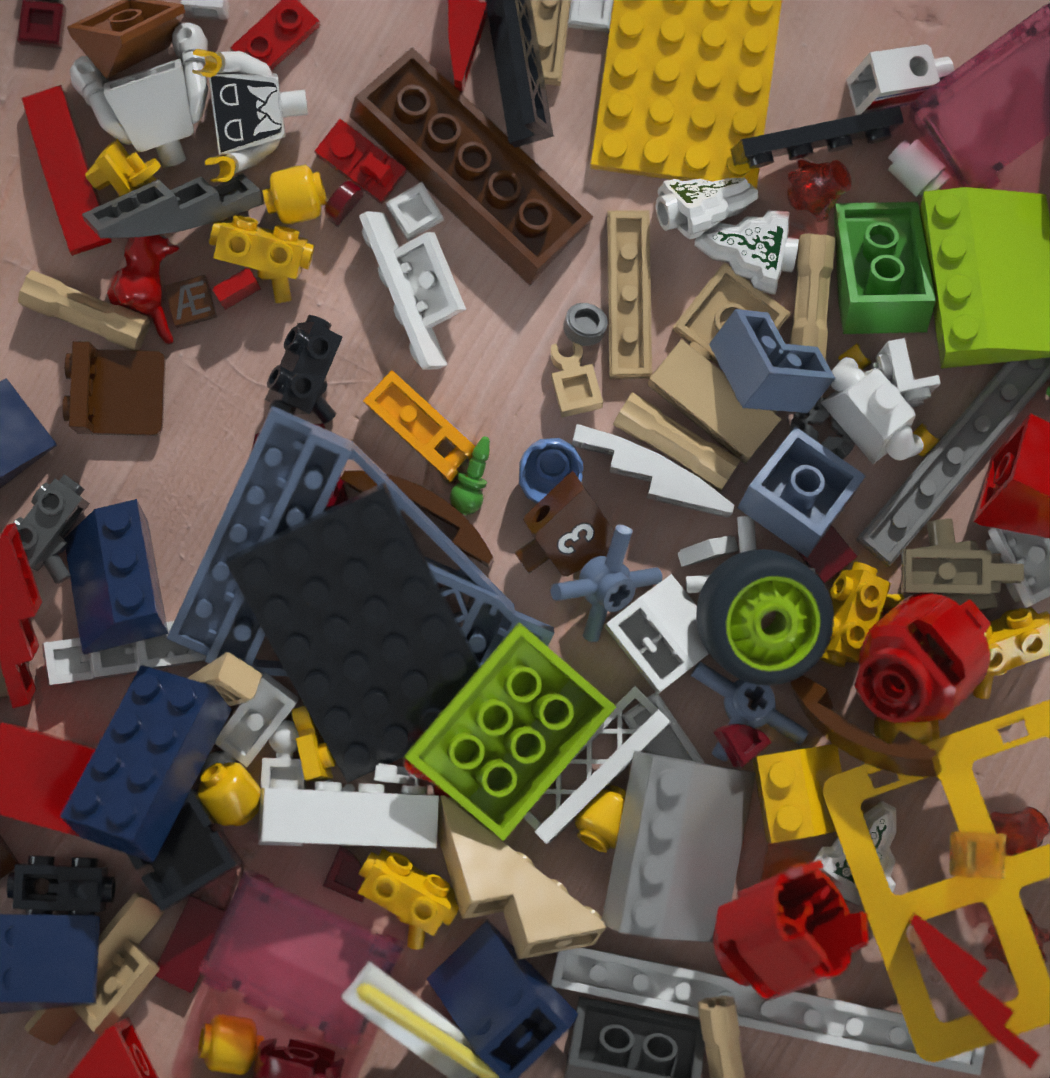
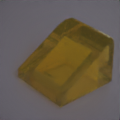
M952 831L950 833L949 874L962 877L1005 878L1006 834Z

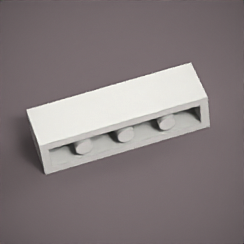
M272 779L271 788H261L258 827L259 841L415 848L437 847L439 796L427 795V786L402 785L401 794L384 793L385 785L359 783L358 792L341 791L342 783L315 781V790H300L296 780Z

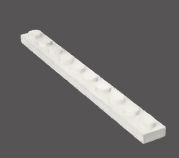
M586 947L557 952L551 982L552 987L699 1017L697 1005L699 1001L722 995L734 997L739 1026L979 1076L986 1047L983 1046L939 1062H927L917 1054L902 1013L798 991L776 999H764L752 986L739 985L726 976Z

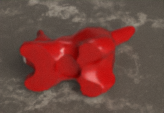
M164 234L129 237L124 250L126 267L121 268L113 275L107 288L108 300L112 305H120L142 315L151 316L159 337L166 344H173L174 338L161 306L160 263L168 255L178 251L179 246L171 243Z

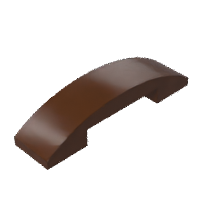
M361 470L344 471L340 478L343 484L360 494L378 486L365 471ZM386 474L418 508L458 530L452 542L464 554L488 568L491 567L494 559L487 544L474 526L456 508L432 491L416 483Z
M804 675L790 681L796 700L809 721L825 738L850 756L876 768L907 776L938 777L942 771L937 751L902 731H899L891 744H888L833 712L832 709L834 707L827 688Z

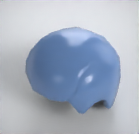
M560 438L540 439L531 444L520 459L519 485L528 499L538 503L572 471L582 482L583 461L576 448Z

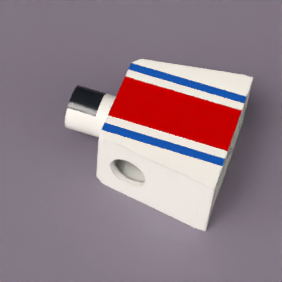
M927 44L870 52L846 79L855 114L860 115L898 106L903 108L919 104L940 84L953 81L954 66L950 57L934 59L932 49Z

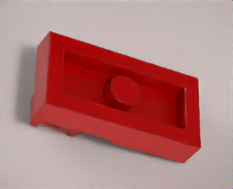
M341 119L336 122L314 150L317 157L345 178L351 180L380 204L386 200L407 173V169Z

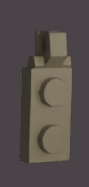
M901 550V594L990 595L991 593L1001 592V583L1020 584L1024 582V564L1000 563V553H991V550Z

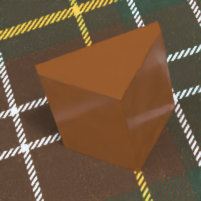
M121 0L67 26V29L72 39L103 76L108 79L169 48L172 43L174 29L181 23L186 12L184 4L160 0Z

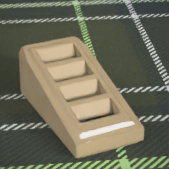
M227 652L189 676L188 679L212 685L225 702L232 706L246 703L254 698L263 674Z

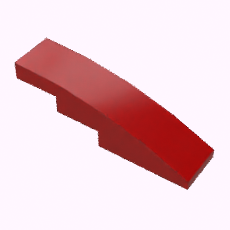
M448 0V39L455 88L461 93H464L488 17L487 3L478 0Z
M62 85L22 97L42 170L70 254L74 256L112 243L111 238H100L86 224L82 216L83 213L101 206L97 189L86 178L85 174L89 170L88 163Z
M16 523L6 525L0 535V665L12 708L28 705L36 691L27 662L33 660L39 648V643L30 617L36 615L42 604Z
M913 912L909 921L932 963L957 998L995 1040L1031 1070L1041 1054L1005 1026L1015 1013L1013 1009L979 984L988 968Z

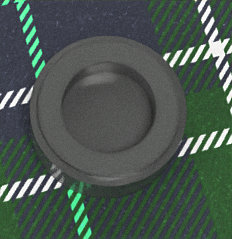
M578 303L568 310L563 323V329L566 336L572 342L582 346L595 345L604 336L608 324L607 317L600 308L593 304Z

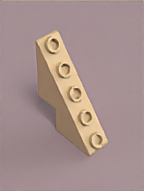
M445 795L440 796L437 835L462 919L503 912L518 960L596 944L606 929L605 923L598 912L579 903L568 894L567 889L560 882L545 876L534 867L533 862L526 855L511 849L488 827L481 825L467 814L465 808L456 800L447 798Z

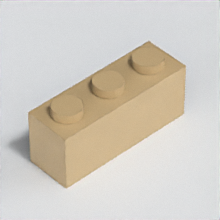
M681 339L651 375L647 385L746 465L782 420L776 415L778 411L742 408L724 372L710 362L712 358L710 353L694 341L689 345Z

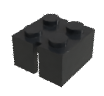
M198 789L190 790L154 862L127 854L136 870L146 868L149 865L153 867L154 872L147 873L141 879L160 911L170 909L242 864L241 859L224 831L218 830L214 832L211 827L217 823L201 803L197 795Z

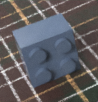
M795 426L750 483L737 508L808 558L853 498L866 475Z

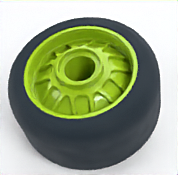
M756 549L730 557L711 573L703 585L698 598L696 621L700 638L706 650L731 675L756 685H778L790 682L804 675L823 656L833 633L834 610L828 590L821 579L809 567L782 552ZM770 611H776L773 622L768 627L761 629L763 616Z

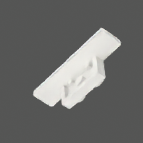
M366 211L359 215L363 225L362 235L366 244L373 249L379 264L378 274L381 281L389 288L395 303L393 307L395 316L400 324L405 327L411 342L409 345L410 353L423 370L441 369L447 366V362L432 327L465 311L466 307L437 237L433 232H426L399 247L385 213Z

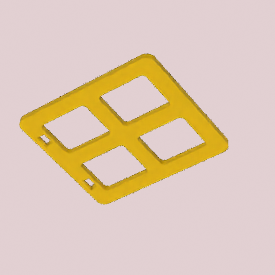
M1050 699L924 743V745L938 753L942 771L937 778L941 781L971 862L970 869L963 874L902 895L893 894L861 811V803L865 799L928 777L897 774L899 781L874 789L872 780L868 775L882 769L864 764L833 775L824 784V799L915 1050L927 1062H939L998 1041L989 1034L972 1014L947 1022L940 1021L937 1018L907 937V929L912 925L909 918L913 912L927 920L976 902L986 904L1018 989V994L1014 999L1004 1002L1015 1012L1005 1026L1016 1035L1050 1024V977L1019 896V891L1023 886L1050 877V843L1015 856L1005 855L972 771L973 763L979 759L1045 737L1050 739ZM1024 720V726L1028 735L1003 743L1001 735L997 730Z

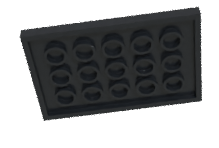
M385 482L228 557L226 560V565L323 740L327 743L347 783L374 771L378 764H390L404 757L481 667Z

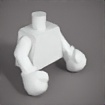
M181 23L174 29L172 42L177 60L111 82L103 76L87 56H81L75 60L70 68L72 86L84 98L86 104L91 106L100 127L115 139H118L122 144H133L137 152L156 148L161 165L165 168L175 166L186 160L180 139L194 134L193 124L202 118L208 95L206 77L192 72L194 69L201 70L204 68L205 57L193 55V51L196 49L207 50L208 41L203 30L192 23Z

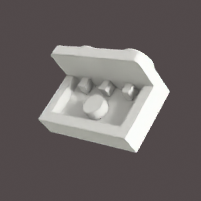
M905 338L887 341L875 356L876 362L871 363V369H879L890 383L899 389L901 396L912 408L923 405V400L930 398L931 393L941 384L939 375L914 380Z
M997 528L988 530L991 539L986 541L987 548L991 550V553H1000V563L1024 564V582L1020 584L1006 583L1014 601L1017 603L1022 600L1027 608L1050 597V538Z

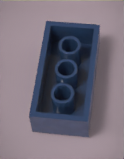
M141 665L60 817L82 839L154 862L232 709L212 685Z

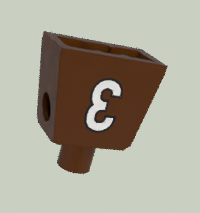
M572 471L525 515L523 520L534 536V539L517 550L515 554L528 573H531L550 559L563 577H568L582 570L593 558L598 556L607 557L615 530L574 471Z

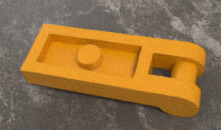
M393 370L363 400L367 407L449 482L459 474L457 471L459 466L466 459L470 460L473 458L472 452L475 446ZM447 439L453 444L454 448L444 458L436 449Z

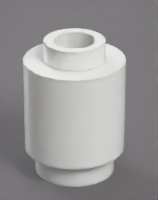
M905 139L888 157L892 162L888 171L915 197L919 195L923 197L924 191L940 190L951 178L944 171L946 166L918 139L912 144Z

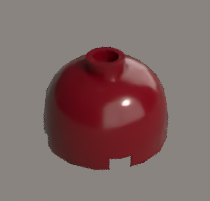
M277 1038L261 1041L258 1046L254 1078H341L345 1060L340 1058L338 1061H334L336 1052L330 1048L297 1039H290L288 1047H275Z

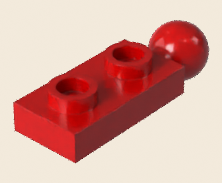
M281 0L230 47V50L242 51L268 64L272 71L320 27V22L299 0Z

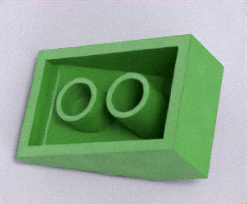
M918 202L835 203L837 290L843 334L927 332L936 299Z

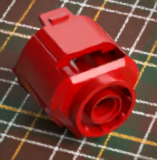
M919 593L908 596L873 625L865 637L859 654V670L854 684L859 697L883 721L907 723L945 720L981 684L987 674L990 663V650L984 633L991 625L990 621L971 599L959 605L948 597L934 593ZM928 633L949 656V659L935 654V651L929 645Z
M821 859L811 863L803 862L788 867V871L737 892L738 899L719 906L713 933L714 950L721 968L730 979L742 986H752L764 999H776L843 973L851 962L852 953L868 945L867 914L861 911L850 914L848 906L836 885L820 871V869L824 868Z

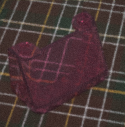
M1050 3L1034 12L932 86L910 106L909 119L939 160L946 166V169L960 188L994 189L1001 183L998 175L1007 165L1050 135Z

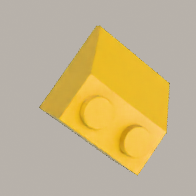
M834 744L756 756L752 759L754 773H756L755 779L766 842L776 843L836 832L823 796V787L828 778L842 772L838 747Z

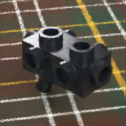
M308 315L305 323H297V326L289 331L284 341L285 354L280 365H277L272 370L267 381L269 391L265 400L271 402L269 409L274 406L292 415L310 414L313 411L323 424L330 422L336 416V412L321 396L326 391L327 382L325 378L343 338L330 330L331 323L320 317Z
M29 855L28 864H16L15 872H10L7 880L8 899H13L12 909H25V915H51L52 910L69 911L68 915L95 916V912L106 911V902H114L116 880L114 876H108V867H98V858L72 857L71 865H54L55 856ZM40 878L49 881V890L46 894H40L36 890V882Z

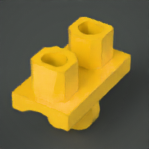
M117 139L108 144L85 175L92 186L99 191L111 184L119 194L116 197L118 198L155 181L156 178L153 174L160 169L161 165L156 158L144 163L136 152L129 155Z

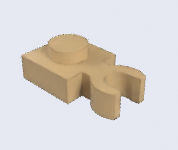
M574 342L572 345L574 354L570 357L561 356L557 344L551 345V361L556 368L561 370L551 373V381L561 418L603 408V400L593 364L580 366L583 357V347Z

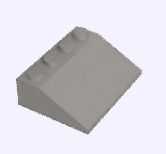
M634 751L602 915V921L606 926L620 933L658 939L713 942L718 908L732 900L756 773Z

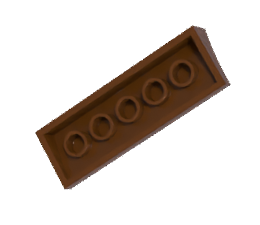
M413 47L355 96L349 117L397 162L403 165L416 180L422 182L432 195L529 286L591 223L594 217L520 147L515 148L509 144L508 136Z

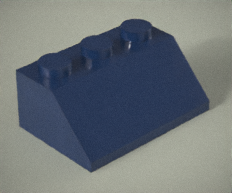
M134 499L94 509L64 538L68 543L65 550L71 575L70 581L81 648L84 655L169 634L149 523L138 500Z

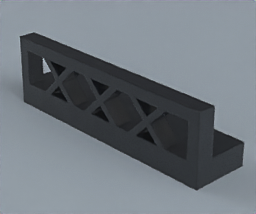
M485 0L509 144L516 148L553 137L531 0Z

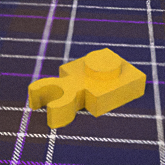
M302 706L292 709L293 721L299 735L296 738L305 780L322 782L333 779L331 767L335 766V759L306 707Z

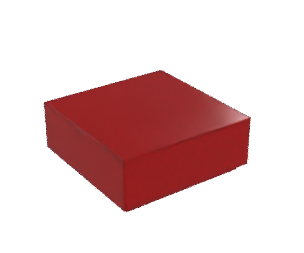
M245 268L217 284L212 290L223 308L227 310L261 290L250 268Z

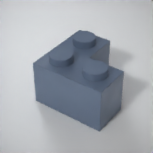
M735 309L709 344L719 367L724 372L742 408L808 413L836 379L818 347L785 344L768 312Z

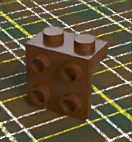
M72 341V353L66 354L64 365L66 379H71L70 395H65L63 399L64 421H69V427L78 434L159 435L163 430L165 356L159 351L96 349L90 342Z

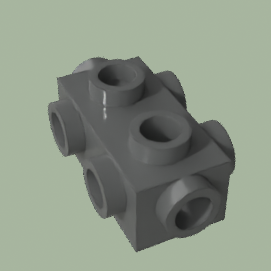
M65 474L60 480L55 478L51 484L44 483L33 496L31 503L34 506L24 519L19 517L13 522L16 523L30 568L39 571L45 565L55 584L62 583L71 577L59 554L63 553L68 545L64 537L90 504L80 496L85 489Z

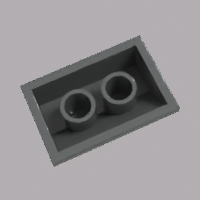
M579 996L576 1010L578 1016L573 1025L564 1078H701L705 1042L703 1040L700 1020Z

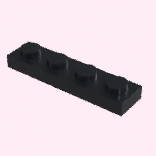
M898 106L742 139L730 151L734 166L748 163L750 169H755L774 163L773 157L788 154L789 160L802 159L814 154L813 149L827 146L828 152H835L853 146V140L866 138L868 144L881 142L891 138V132L903 124L904 120L901 108Z

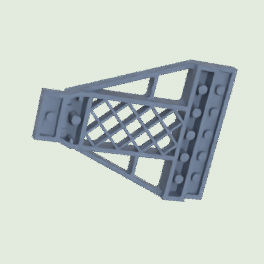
M272 406L167 636L168 640L206 655L205 662L209 664L229 652L261 674L266 672L271 676H288L280 661L258 660L255 658L264 640L265 633L226 565V560L228 557L324 512L347 460L355 461L378 485L385 482L399 510H403L461 568L455 570L424 556L436 581L446 585L440 587L444 596L455 593L461 611L454 613L481 666L518 622L547 647L555 632L554 627L516 611L514 604L353 441ZM462 593L471 596L467 605Z

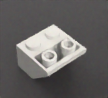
M672 574L635 600L605 625L608 633L657 694L709 654L702 643L697 628V605Z

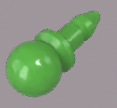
M486 436L482 437L473 449V458L469 461L467 473H459L458 480L460 483L456 484L450 493L451 505L463 515L477 512L483 504L484 496L481 489L486 487L487 481L481 477L486 467V460H488L490 455V440Z

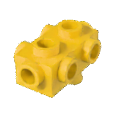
M240 215L233 216V220L225 219L224 222H214L209 240L210 245L216 246L213 259L257 269V276L259 278L271 279L275 303H285L292 300L288 278L297 279L302 268L309 270L315 246L309 244L308 239L299 237L300 232L293 228L275 226L274 230L259 227L257 220Z
M854 562L851 570H841L840 576L834 581L830 589V598L834 610L833 633L826 651L820 658L822 661L838 667H845L846 662L859 663L860 650L869 629L883 617V611H890L905 599L903 594H888L891 582L878 577V570L864 563Z
M1032 607L1006 611L999 619L990 622L991 625L984 633L990 650L989 668L984 680L973 691V696L979 699H989L994 676H1001L1010 669L1050 655V614L1047 611L1038 614Z
M382 848L379 855L371 851L358 873L365 878L358 893L394 913L402 923L409 924L407 946L411 949L418 950L424 948L425 933L427 932L434 936L441 923L449 926L459 910L457 900L454 899V890L445 879L435 874L423 872L413 866L411 861L402 854L390 853Z

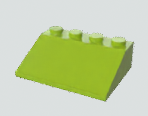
M973 187L924 191L920 205V216L936 299L933 314L941 369L1050 358V216L1046 194Z
M518 622L404 757L504 841L614 711L616 706Z

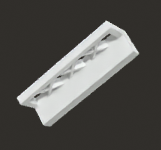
M636 686L615 705L614 711L569 763L587 764V780L577 790L561 789V772L556 778V789H547L544 793L556 794V811L543 823L530 811L523 817L546 844H550L602 789H606L632 763L634 751L643 752L672 723ZM637 699L652 716L639 729H623V710ZM617 717V729H605ZM599 734H617V750L608 759H592V741ZM623 734H633L622 745ZM587 747V759H575ZM592 764H602L592 774ZM561 794H572L561 805Z

